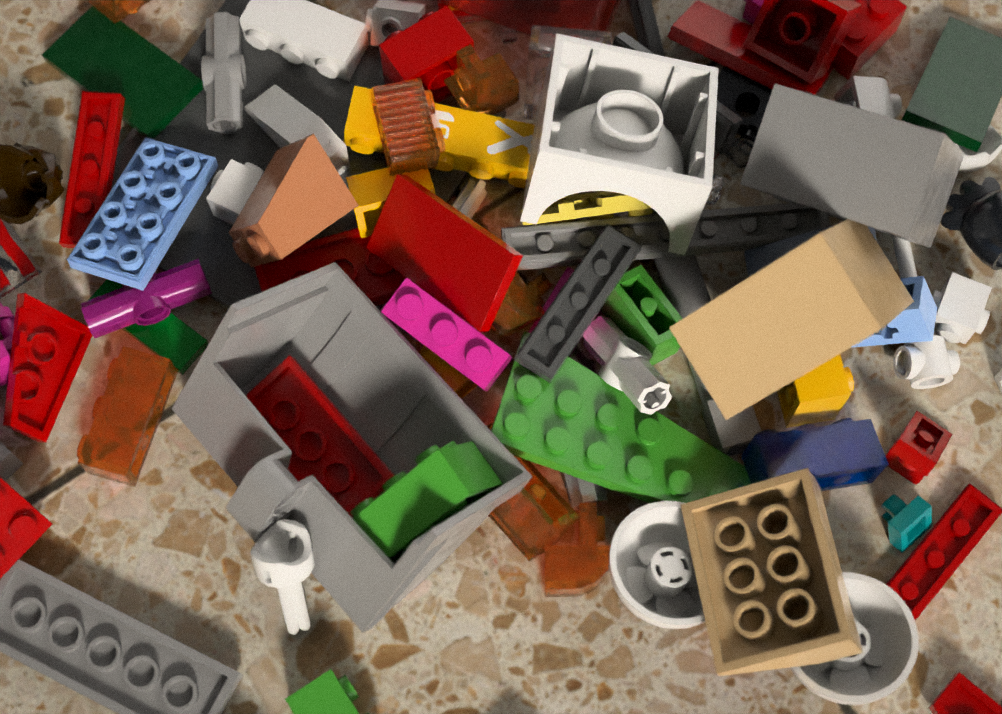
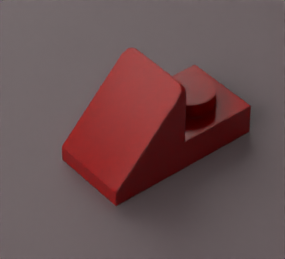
M916 411L883 458V463L911 483L917 485L924 476L929 475L937 464L953 434L919 411Z

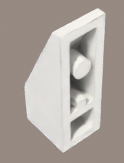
M276 84L244 107L245 111L280 148L314 133L339 175L350 168L346 144L319 116Z

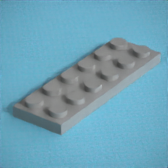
M20 559L0 579V652L118 714H222L243 676L236 670Z

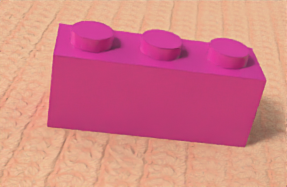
M407 277L381 310L382 314L486 392L491 389L513 359L511 355Z

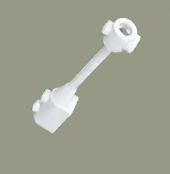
M852 76L834 95L836 102L893 119L899 115L902 107L900 96L889 93L887 81L880 77ZM892 236L900 278L918 277L910 242ZM934 334L933 341L905 343L903 346H900L894 354L893 367L899 379L910 380L912 388L929 389L951 382L953 375L959 370L960 358L955 350H947L944 337Z

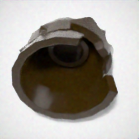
M17 142L14 145L0 144V219L10 224H24L37 217L42 210L49 208L64 192V188L61 185L63 171L60 165L55 162L54 154L34 146L21 145Z

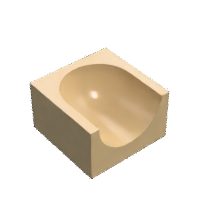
M847 219L820 232L673 324L669 329L727 420L882 330L911 305L914 300L868 227Z

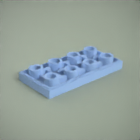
M145 137L67 258L70 267L144 291L217 170L218 163L216 157Z

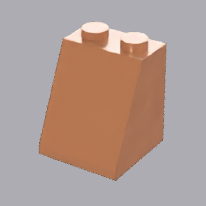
M313 133L283 146L275 152L230 229L229 234L234 240L233 248L238 257L243 262L249 263L251 267L283 259L359 205Z

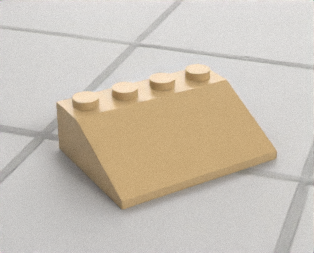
M808 468L681 504L718 676L814 665L863 653L820 485Z

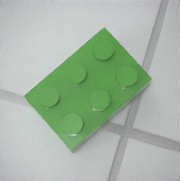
M451 441L441 448L437 445L429 447L415 458L414 461L417 463V466L406 474L402 471L387 480L382 485L385 492L376 500L370 497L351 510L352 519L394 564L399 561L414 540L503 484L473 441L456 444L454 441Z

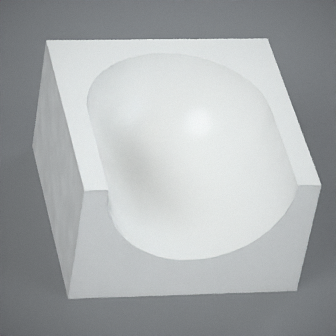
M556 33L537 106L520 221L537 225L540 216L551 204L571 194L586 191L617 192L634 197L653 208L663 218L669 229L668 252L685 255L712 189L719 68Z

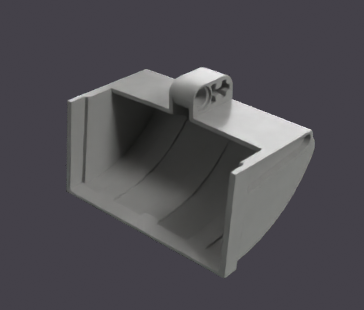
M336 262L231 304L172 407L175 414L238 487L226 506L228 512L254 542H257L278 520H293L304 525L310 535L315 565L311 573L362 632L368 631L380 622L396 604L439 567L496 507L521 492L533 477ZM291 355L395 475L402 471L406 474L417 466V463L414 461L415 458L433 445L441 448L451 441H454L456 444L473 441L503 484L414 540L399 561L394 564L313 475L300 481L296 480L288 470L292 451L245 395L285 358Z

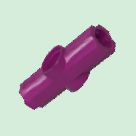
M195 259L159 274L154 272L144 291L122 284V288L81 303V310L94 338H98L134 323L142 326L158 323L170 315L171 309L210 295L212 292L199 259Z

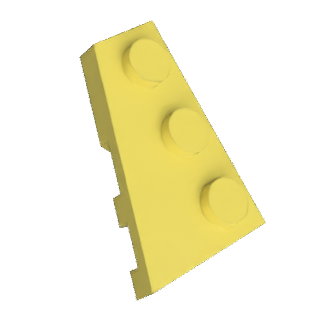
M600 191L571 194L551 204L542 213L537 224L573 222L576 218L589 217L590 220L609 219L614 217L613 213L628 211L629 217L652 214L653 210L646 203L617 192ZM523 222V226L533 225L531 223Z

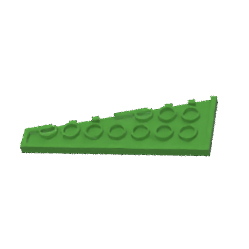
M523 332L516 354L531 333ZM570 357L564 362L551 383H548L513 360L491 432L514 456L648 503L659 501L688 503L766 480L657 411L652 415L640 412L623 391L612 387L599 375Z

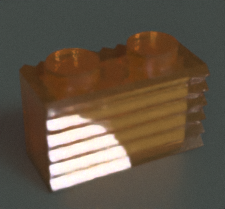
M417 78L372 87L371 104L389 175L394 176L396 174L410 173L421 169L426 170L438 166L440 152H445V142L441 128H434L430 115L435 114L434 98L431 90L424 91L422 79Z

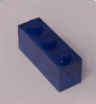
M844 418L835 421L831 425L818 427L815 424L809 423L783 432L767 429L754 435L752 441L741 455L751 484L808 468L820 485L821 491L871 484L889 465L871 419L853 421L852 418Z

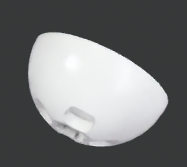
M659 501L646 504L634 510L616 529L609 550L610 578L623 604L643 621L669 629L694 627L704 623L705 617L681 510V504L685 503Z
M843 572L863 653L856 654L855 657H844L820 664L790 668L800 682L816 695L839 704L861 705L886 697L906 680L917 658L919 638L917 626L910 609L894 590L872 577L858 573Z

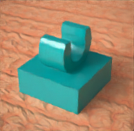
M895 494L881 504V507L886 511L882 518L888 523L889 543L901 553L932 527V505L919 495L908 505Z

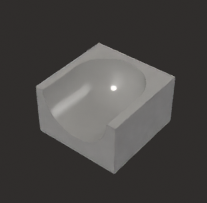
M774 84L740 184L774 195L776 199L827 212L829 216L844 221L849 219L873 227L875 231L931 248L965 154L944 133Z

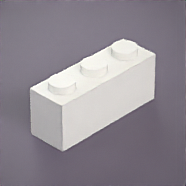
M250 0L239 19L245 40L259 50L269 49L277 52L291 63H304L316 68L322 75L332 79L339 77L349 82L369 46L365 23L307 0Z

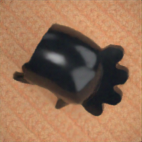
M993 177L985 178L982 185L971 180L964 181L960 185V194L950 195L946 205V209L949 212L943 214L940 223L949 230H960L972 252L991 269L1000 270L1002 269V190L1000 185Z

